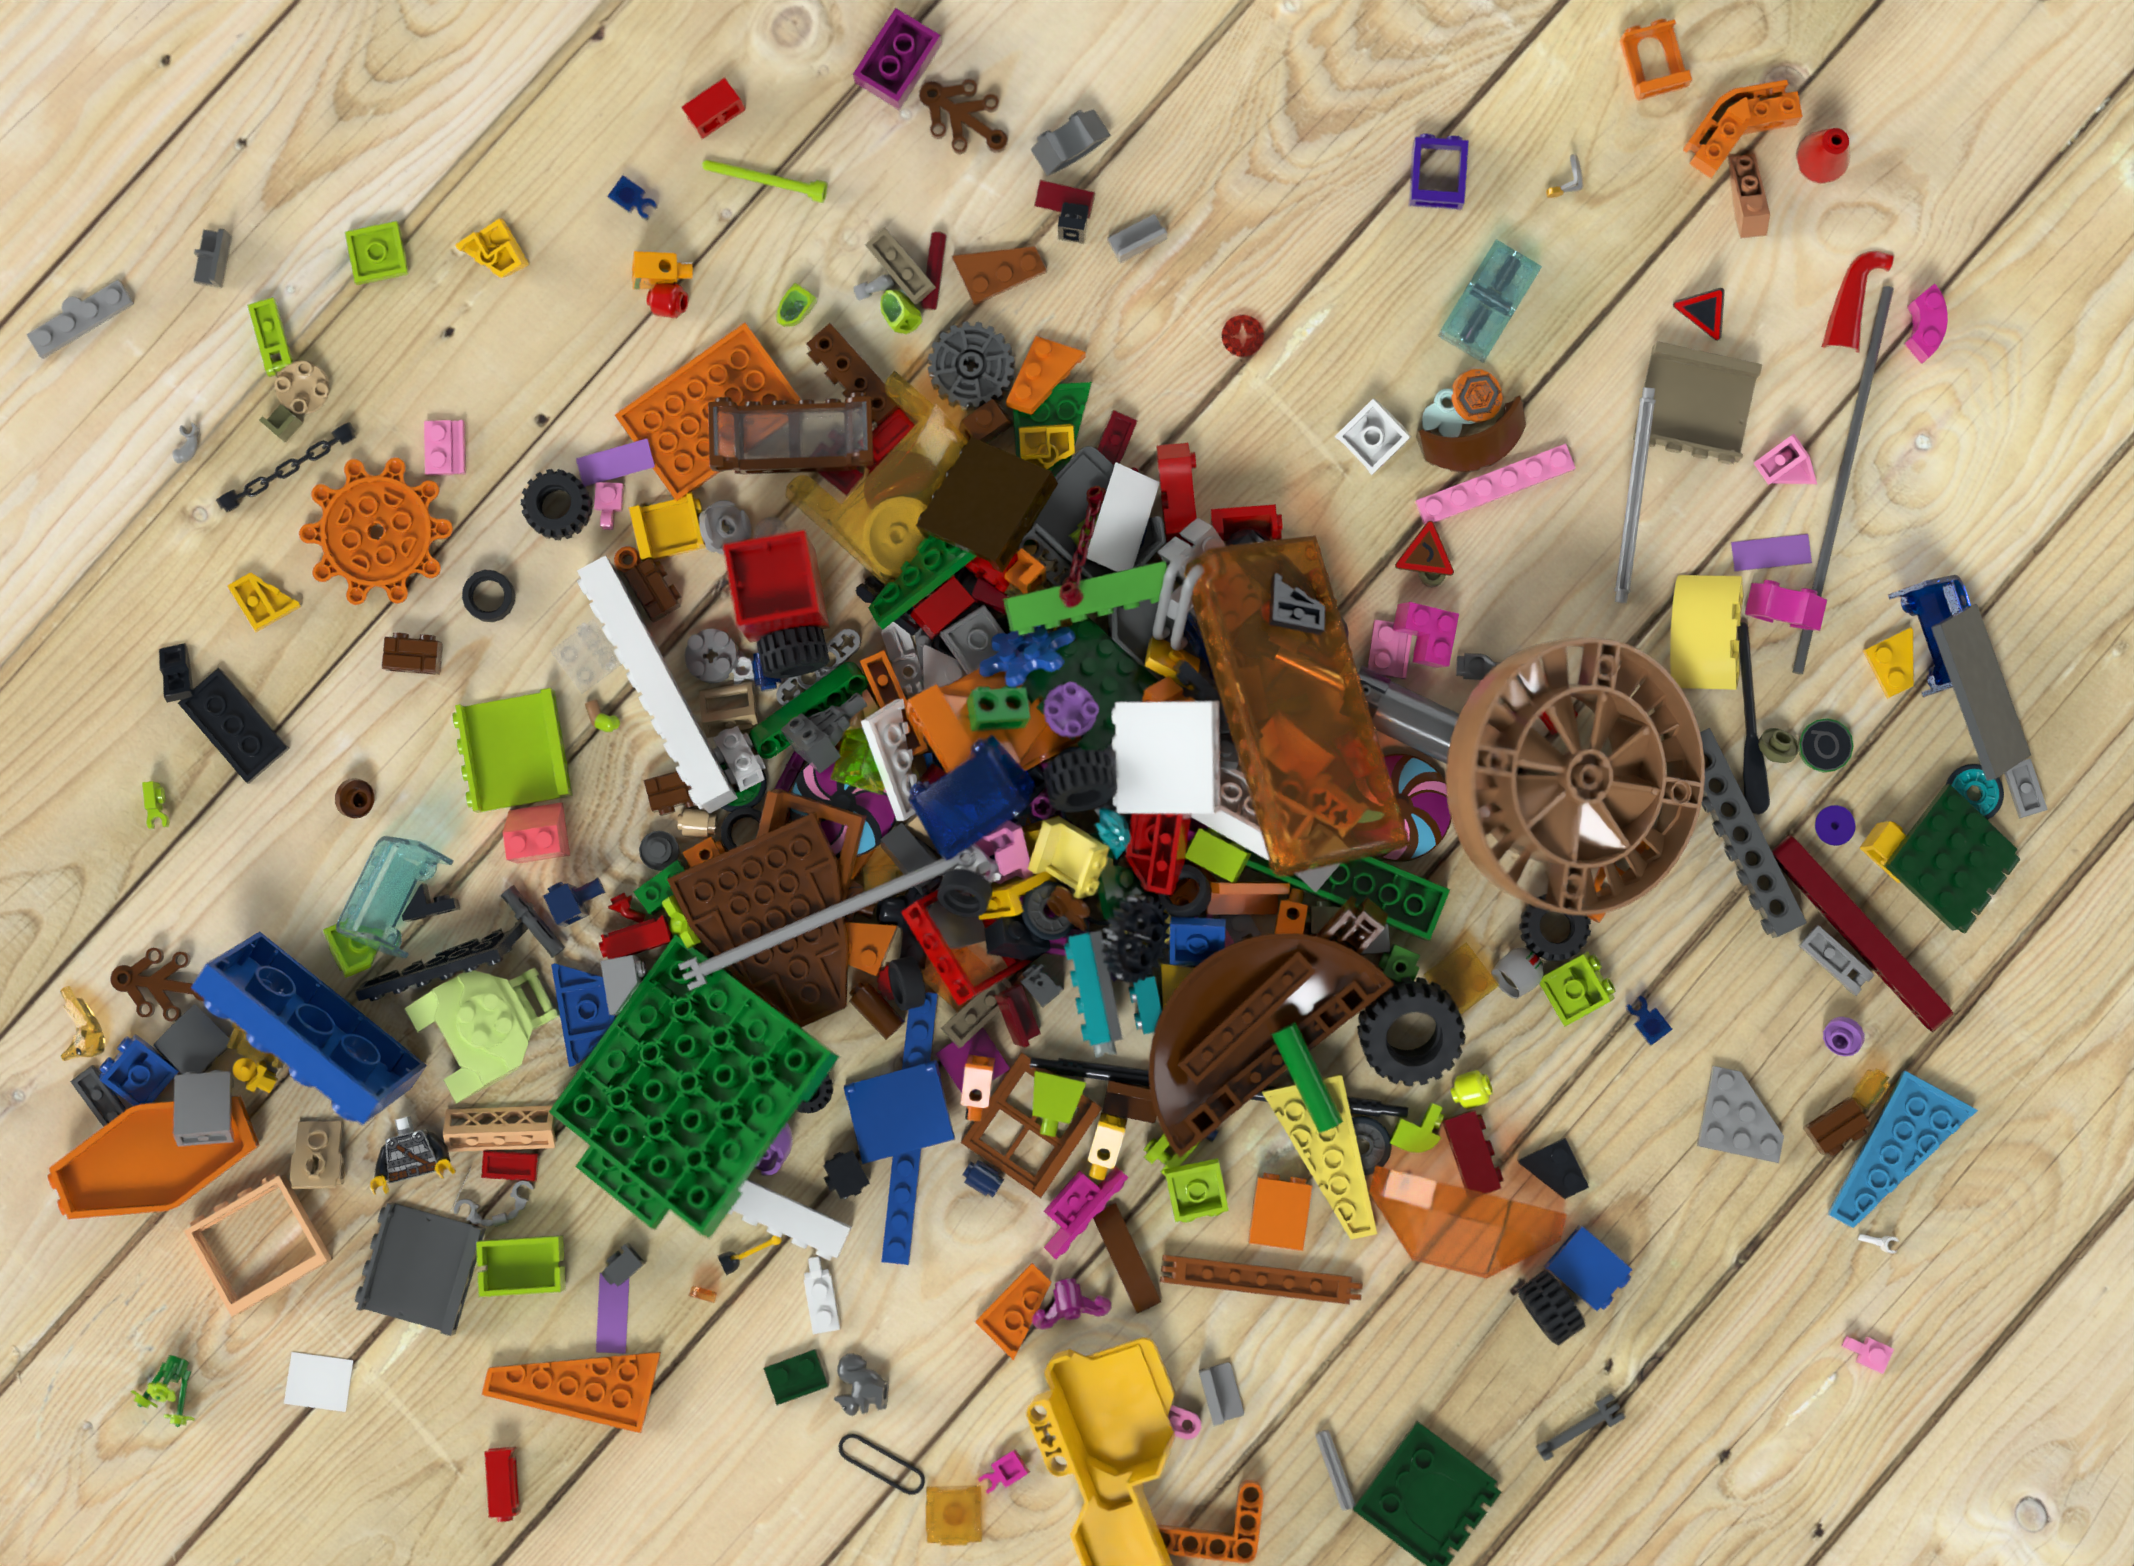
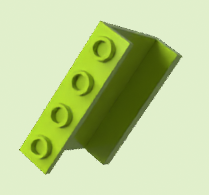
M552 688L540 690L541 693L475 705H455L456 712L452 713L453 723L456 729L459 728L461 738L457 739L459 754L464 756L465 765L461 766L463 780L468 781L469 791L466 792V801L468 807H472L474 812L481 813L573 796L555 691Z

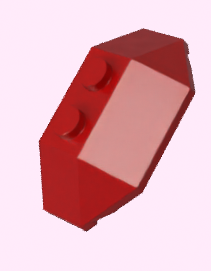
M1132 813L1129 831L1131 840L1127 845L1126 858L1141 881L1144 890L1167 895L1173 894L1185 861L1191 813Z

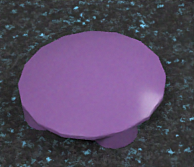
M1068 682L1050 691L1045 699L1043 711L1046 722L1053 731L1061 736L1072 738L1082 736L1091 729L1096 721L1099 707L1086 689L1074 682Z

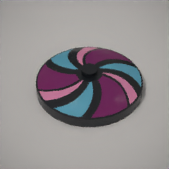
M837 750L841 757L822 773L816 771L808 763L795 779L791 792L866 816L857 857H860L881 845V838L892 831L896 817L875 759L857 751ZM790 808L792 822L808 815V813ZM822 818L821 826L836 858L840 859L847 826Z

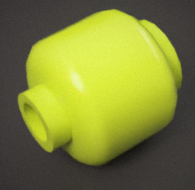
M1478 1070L1456 1076L1454 1087L1450 1089L1454 1102H1460L1465 1109H1472L1488 1103L1490 1095L1493 1094L1489 1077Z

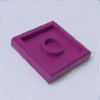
M983 1027L961 1048H958L952 1042L935 1053L961 1094L968 1054L995 1058L992 1081L1010 1070V1067ZM978 1089L972 1090L973 1093L978 1091Z

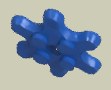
M1044 624L1034 626L1035 632L1019 635L1018 630L1012 631L1008 635L998 633L992 637L991 641L992 649L998 651V653L981 661L979 672L982 676L988 677L1005 671L1007 672L1005 677L1007 686H1018L1025 681L1030 671L1037 668L1054 671L1062 667L1064 660L1055 651L1059 647L1074 641L1075 633L1069 627H1062L1058 630L1047 632L1048 629H1045Z

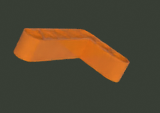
M1246 1480L1239 1485L1233 1533L1157 1524L1160 1533L1164 1532L1170 1536V1542L1165 1545L1168 1554L1236 1563H1249L1253 1561L1258 1551L1263 1505L1262 1488L1254 1480ZM1254 1487L1258 1490V1495L1254 1500L1249 1501L1243 1497V1492L1246 1488ZM1252 1515L1255 1518L1254 1525L1250 1528L1242 1527L1240 1525L1242 1516ZM1187 1536H1194L1198 1543L1195 1548L1186 1549L1182 1545L1183 1539ZM1220 1539L1225 1543V1547L1221 1552L1210 1550L1209 1546L1213 1540ZM1242 1542H1247L1252 1546L1250 1554L1246 1556L1237 1553V1547Z

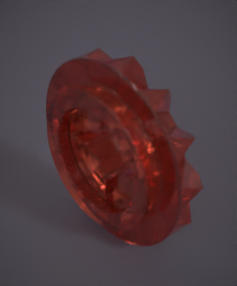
M1237 315L1226 322L1221 338L1224 348L1232 356L1245 358L1254 355L1262 347L1264 331L1261 324L1255 318L1248 315ZM1241 326H1244L1246 335L1254 336L1246 339L1244 347H1242L1240 339H1235V335L1240 333Z

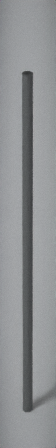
M1883 286L1812 590L1817 591V596L1820 597L1824 588L1894 288L1890 286ZM1802 629L1792 671L1795 674L1803 675L1813 630Z

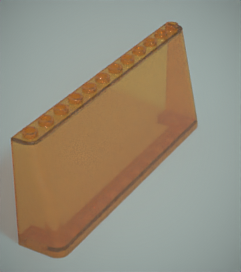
M1316 535L1214 547L1190 561L1185 568V579L1196 565L1204 567V573L1194 585L1191 600L1273 872L1277 876L1282 877L1396 851L1409 846L1408 833L1404 826L1400 807L1397 803L1392 781L1385 764L1384 754L1381 751L1376 728L1370 715L1368 702L1362 689L1360 676L1355 666L1352 650L1347 640L1344 624L1340 617L1337 601L1332 591L1329 575L1325 568ZM1274 574L1282 576L1281 581L1292 589L1298 587L1309 598L1315 599L1325 606L1324 631L1321 635L1269 625L1271 578Z

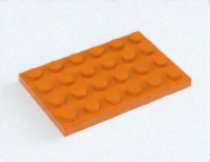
M746 323L740 325L615 414V417L633 442L648 439L655 466L653 469L676 501L686 497L687 493L693 492L719 473L712 471L710 468L708 402H715V398L729 397L731 402L737 403L738 406H745V402L749 401L761 402V405H771L772 401L777 400L787 401L788 404H798V401L801 400ZM714 412L715 455L734 457L733 417L728 414ZM757 415L744 417V455L789 423L788 416Z

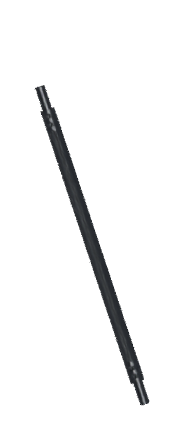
M1031 1057L1030 1068L1057 1071V1074L1150 1086L1149 1070L1063 1058L1050 1060ZM1266 1086L1250 1100L1268 1102L1262 1091L1277 1087ZM1347 1096L1350 1113L1380 1117V1114L1405 1118L1408 1116V1107L1382 1104L1380 1100Z

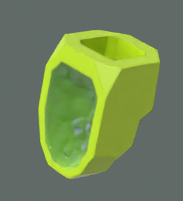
M794 283L779 303L776 312L777 323L783 327H794L801 323L817 303V298Z
M887 290L881 297V312L894 332L908 334L915 331L923 322L920 311L914 306L910 298L905 296L900 290Z

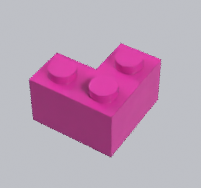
M1413 602L1397 604L1393 630L1417 636L1413 663L1434 668L1449 667L1459 614Z

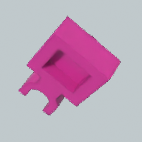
M1014 1449L991 1464L995 1472L985 1473L978 1480L981 1482L988 1478L992 1481V1487L986 1490V1493L989 1494L998 1487L999 1482H1002L1004 1487L1007 1488L1030 1473L1017 1450Z

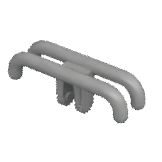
M1181 554L1171 561L1165 572L1153 626L1154 638L1156 640H1163L1170 634V629L1165 626L1166 617L1168 616L1175 620L1170 642L1172 649L1175 651L1182 650L1188 644V639L1183 637L1187 614L1194 605L1193 596L1196 595L1197 591L1194 585L1204 573V567L1196 565L1189 572L1182 586H1179L1172 593L1175 577L1179 569L1186 562L1185 556Z

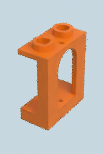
M1665 18L1652 22L1651 26L1641 28L1640 25L1630 27L1625 30L1620 39L1637 101L1687 88L1692 81L1690 70L1685 71L1674 33L1675 19L1667 21ZM1652 37L1661 43L1671 75L1646 81L1637 47L1642 39Z

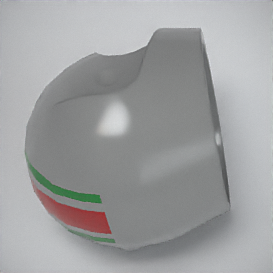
M1516 948L1497 962L1491 975L1497 986L1505 994L1518 999L1533 990L1543 978V964L1539 956L1533 951L1525 948ZM1501 972L1506 974L1514 982L1518 989L1509 985L1503 978Z

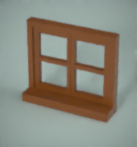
M779 788L767 791L757 837L786 825L790 808L808 814L815 812L820 824L822 818L847 826L840 859H837L842 899L845 901L866 816Z
M1021 1053L990 1098L988 1108L983 1109L981 1121L973 1123L960 1143L1032 1191L1033 1194L1042 1198L1102 1107L1082 1094L1077 1105L1080 1110L1061 1138L1040 1134L1041 1125L1035 1122L1037 1116L1029 1118L1007 1103L1006 1099L1025 1071L1033 1077L1035 1071L1053 1073L1047 1069L1030 1068L1031 1058ZM999 1110H1002L1025 1126L1005 1156L980 1140ZM1029 1130L1054 1146L1035 1176L1009 1160Z

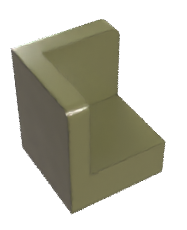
M282 404L279 405L268 419L263 416L259 419L260 422L285 443L303 424L300 419Z

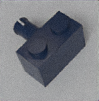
M597 877L595 880L578 888L559 882L549 887V893L543 895L556 924L567 927L589 916L584 904L585 902L606 892L600 879Z

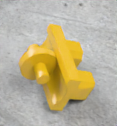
M243 1057L238 1059L233 1065L235 1078L243 1082L245 1081L246 1089L252 1092L258 1087L270 1093L278 1079L276 1073L268 1070L266 1062L260 1058H257L255 1064L251 1058Z

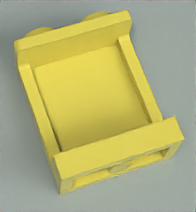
M1061 817L1045 820L1042 823L1028 869L1035 874L1044 871L1048 872L1075 889V898L1082 899L1094 895L1098 889L1101 871L1107 863L1106 856L1109 846Z

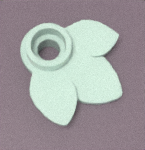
M1448 388L1442 389L1436 394L1434 403L1425 409L1422 417V426L1425 431L1438 428L1440 434L1444 437H1458L1462 424H1474L1475 422L1463 419L1456 412L1453 403L1450 407L1443 405L1442 400L1445 398H1449L1452 401L1453 389Z

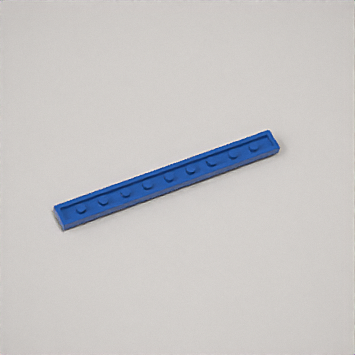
M926 993L923 1006L908 1009L902 1070L931 1061L938 998L936 993ZM921 1149L899 1154L892 1158L881 1262L909 1265Z

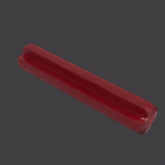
M932 232L930 238L926 276L936 288L922 300L921 306L926 310H936L938 305L947 239L946 234L942 232Z

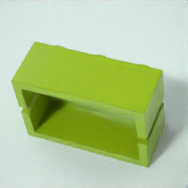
M563 1235L481 1240L476 1242L477 1267L488 1265V1270L478 1272L479 1297L553 1293L566 1290L565 1265L559 1266V1262L564 1260Z

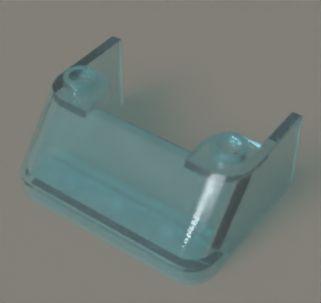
M390 836L381 837L375 844L337 921V932L384 954L407 959L409 953L399 948L402 942L401 932L395 926L417 881H425L432 878L436 873L438 863L452 865L453 860L421 841Z

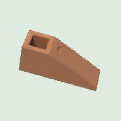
M1755 154L1728 157L1734 213L1740 238L1767 236L1770 211Z

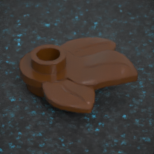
M1062 886L1056 887L1047 900L1049 908L1059 917L1065 915L1071 924L1086 932L1087 926L1084 923L1083 917L1090 915L1089 908L1080 899L1072 897L1068 889Z

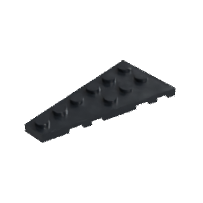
M518 921L510 931L505 933L500 928L485 936L481 940L482 942H479L477 938L435 954L436 957L425 964L421 959L401 971L402 973H399L398 970H393L365 981L355 991L358 1001L365 999L375 1001L384 997L385 993L388 992L399 994L407 990L408 986L416 984L417 987H422L440 977V980H445L461 970L464 973H468L484 963H487L488 966L497 964L503 960L502 956L512 950V946L528 928L522 921Z

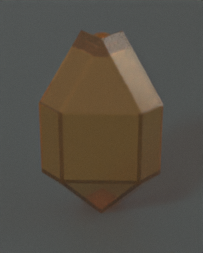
M1375 1166L1368 1192L1411 1260L1486 1279L1561 1241L1567 1214L1441 1183L1380 1166Z

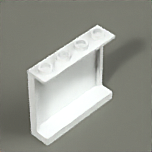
M1219 701L1116 702L1115 708L1112 710L1113 724H1116V735L1113 736L1112 747L1113 751L1116 752V763L1113 765V773L1115 779H1117V792L1113 797V803L1117 807V813L1220 812Z

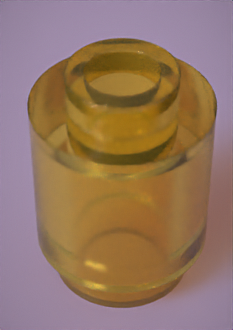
M1877 1068L1874 1071L1868 1069L1853 1088L1854 1093L1851 1097L1862 1107L1869 1110L1872 1105L1875 1106L1891 1086L1887 1082L1889 1077Z

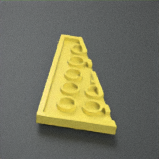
M1342 1074L1323 1077V1080L1343 1122L1321 1133H1318L1295 1084L1262 1091L1350 1240L1377 1234Z

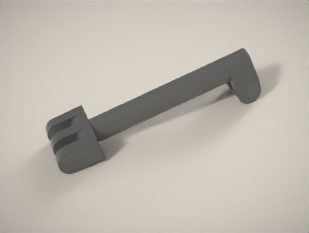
M1612 1393L1594 1402L1599 1411L1549 1441H1543L1535 1446L1544 1461L1554 1457L1552 1451L1604 1420L1609 1427H1612L1626 1417L1623 1412L1614 1417L1611 1415L1620 1408L1618 1403L1607 1408L1606 1404L1614 1399Z

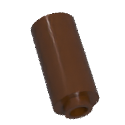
M860 982L849 992L852 996L849 1002L885 1040L889 1039L906 1022L869 983L863 985Z

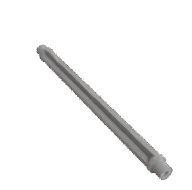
M1643 387L1642 398L1639 400L1640 407L1616 588L1614 589L1616 591L1615 602L1627 603L1628 593L1631 591L1630 584L1654 403H1656L1654 388Z

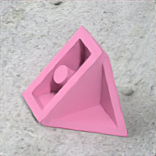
M1795 434L1754 462V465L1768 485L1771 483L1817 484L1810 456Z

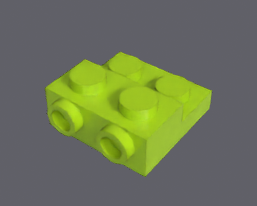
M1588 951L1547 973L1539 983L1564 1027L1606 1005L1615 998L1613 993L1616 990L1609 978L1604 979L1599 971L1602 968L1599 959L1595 954L1590 956Z
M1218 1158L1164 1169L1175 1222H1191L1199 1217H1214L1229 1211Z

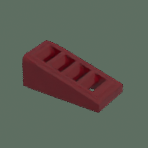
M979 577L972 592V598L975 600L974 603L981 606L985 604L989 609L1006 614L1003 599L1009 597Z

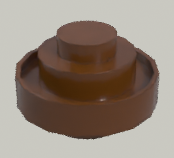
M357 778L348 779L337 788L335 805L342 815L353 819L361 818L372 809L375 794L368 782Z

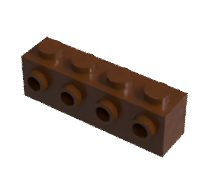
M831 323L806 343L809 350L807 353L808 357L816 366L820 363L827 370L824 373L833 385L839 383L845 390L842 392L845 398H849L851 393L856 392L866 393V396H871L873 401L872 423L874 422L877 427L894 411L902 407L901 401ZM864 408L860 415L867 422V411Z

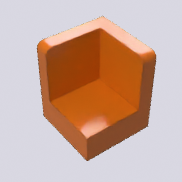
M1021 548L1017 552L1018 561L1005 573V579L1022 593L1026 594L1034 592L1046 579V570L1044 565Z

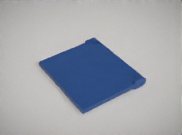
M936 1060L844 1085V1092L848 1101L862 1164L955 1140L940 1078L939 1066Z

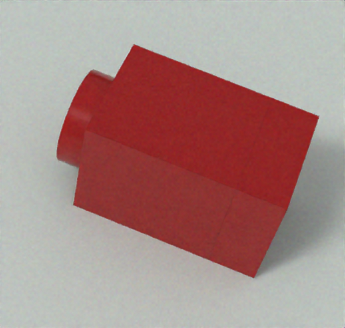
M805 530L723 545L736 624L750 643L757 642L770 633L792 627L815 626L822 629L829 628L816 550Z

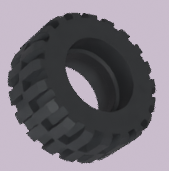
M1410 976L1402 977V982L1395 983L1393 979L1390 980L1393 983L1390 988L1366 1006L1365 1011H1360L1358 1017L1360 1025L1357 1026L1359 1042L1367 1062L1371 1067L1375 1068L1376 1073L1382 1078L1387 1076L1389 1082L1398 1084L1401 1080L1404 1086H1413L1414 1082H1419L1420 1085L1429 1084L1428 1079L1433 1077L1435 1080L1443 1077L1442 1071L1445 1069L1450 1071L1455 1066L1453 1059L1460 1058L1463 1052L1460 1045L1465 1044L1466 1038L1463 1032L1465 1030L1464 1021L1451 995L1446 990H1442L1441 986L1434 981L1428 984L1426 978L1417 977L1416 981H1412ZM1419 1012L1427 1014L1435 1020L1436 1027L1432 1037L1424 1045L1416 1049L1401 1050L1387 1042L1386 1036L1390 1026L1396 1019L1405 1014Z

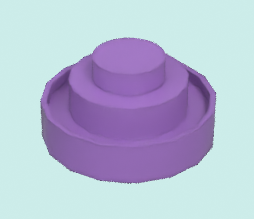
M1836 1017L1829 1021L1823 1031L1825 1045L1830 1051L1840 1056L1846 1057L1856 1054L1864 1043L1865 1034L1862 1027L1851 1018Z

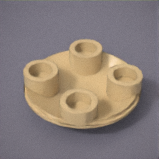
M296 361L285 366L274 383L276 395L280 403L296 414H310L319 410L325 404L329 395V381L326 374L320 367L307 361Z

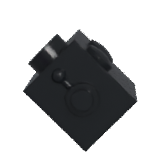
M853 1150L846 1153L838 1152L833 1155L834 1157L831 1160L825 1161L823 1167L827 1176L823 1178L830 1192L836 1190L840 1199H847L850 1195L856 1196L862 1193L863 1187L870 1184Z

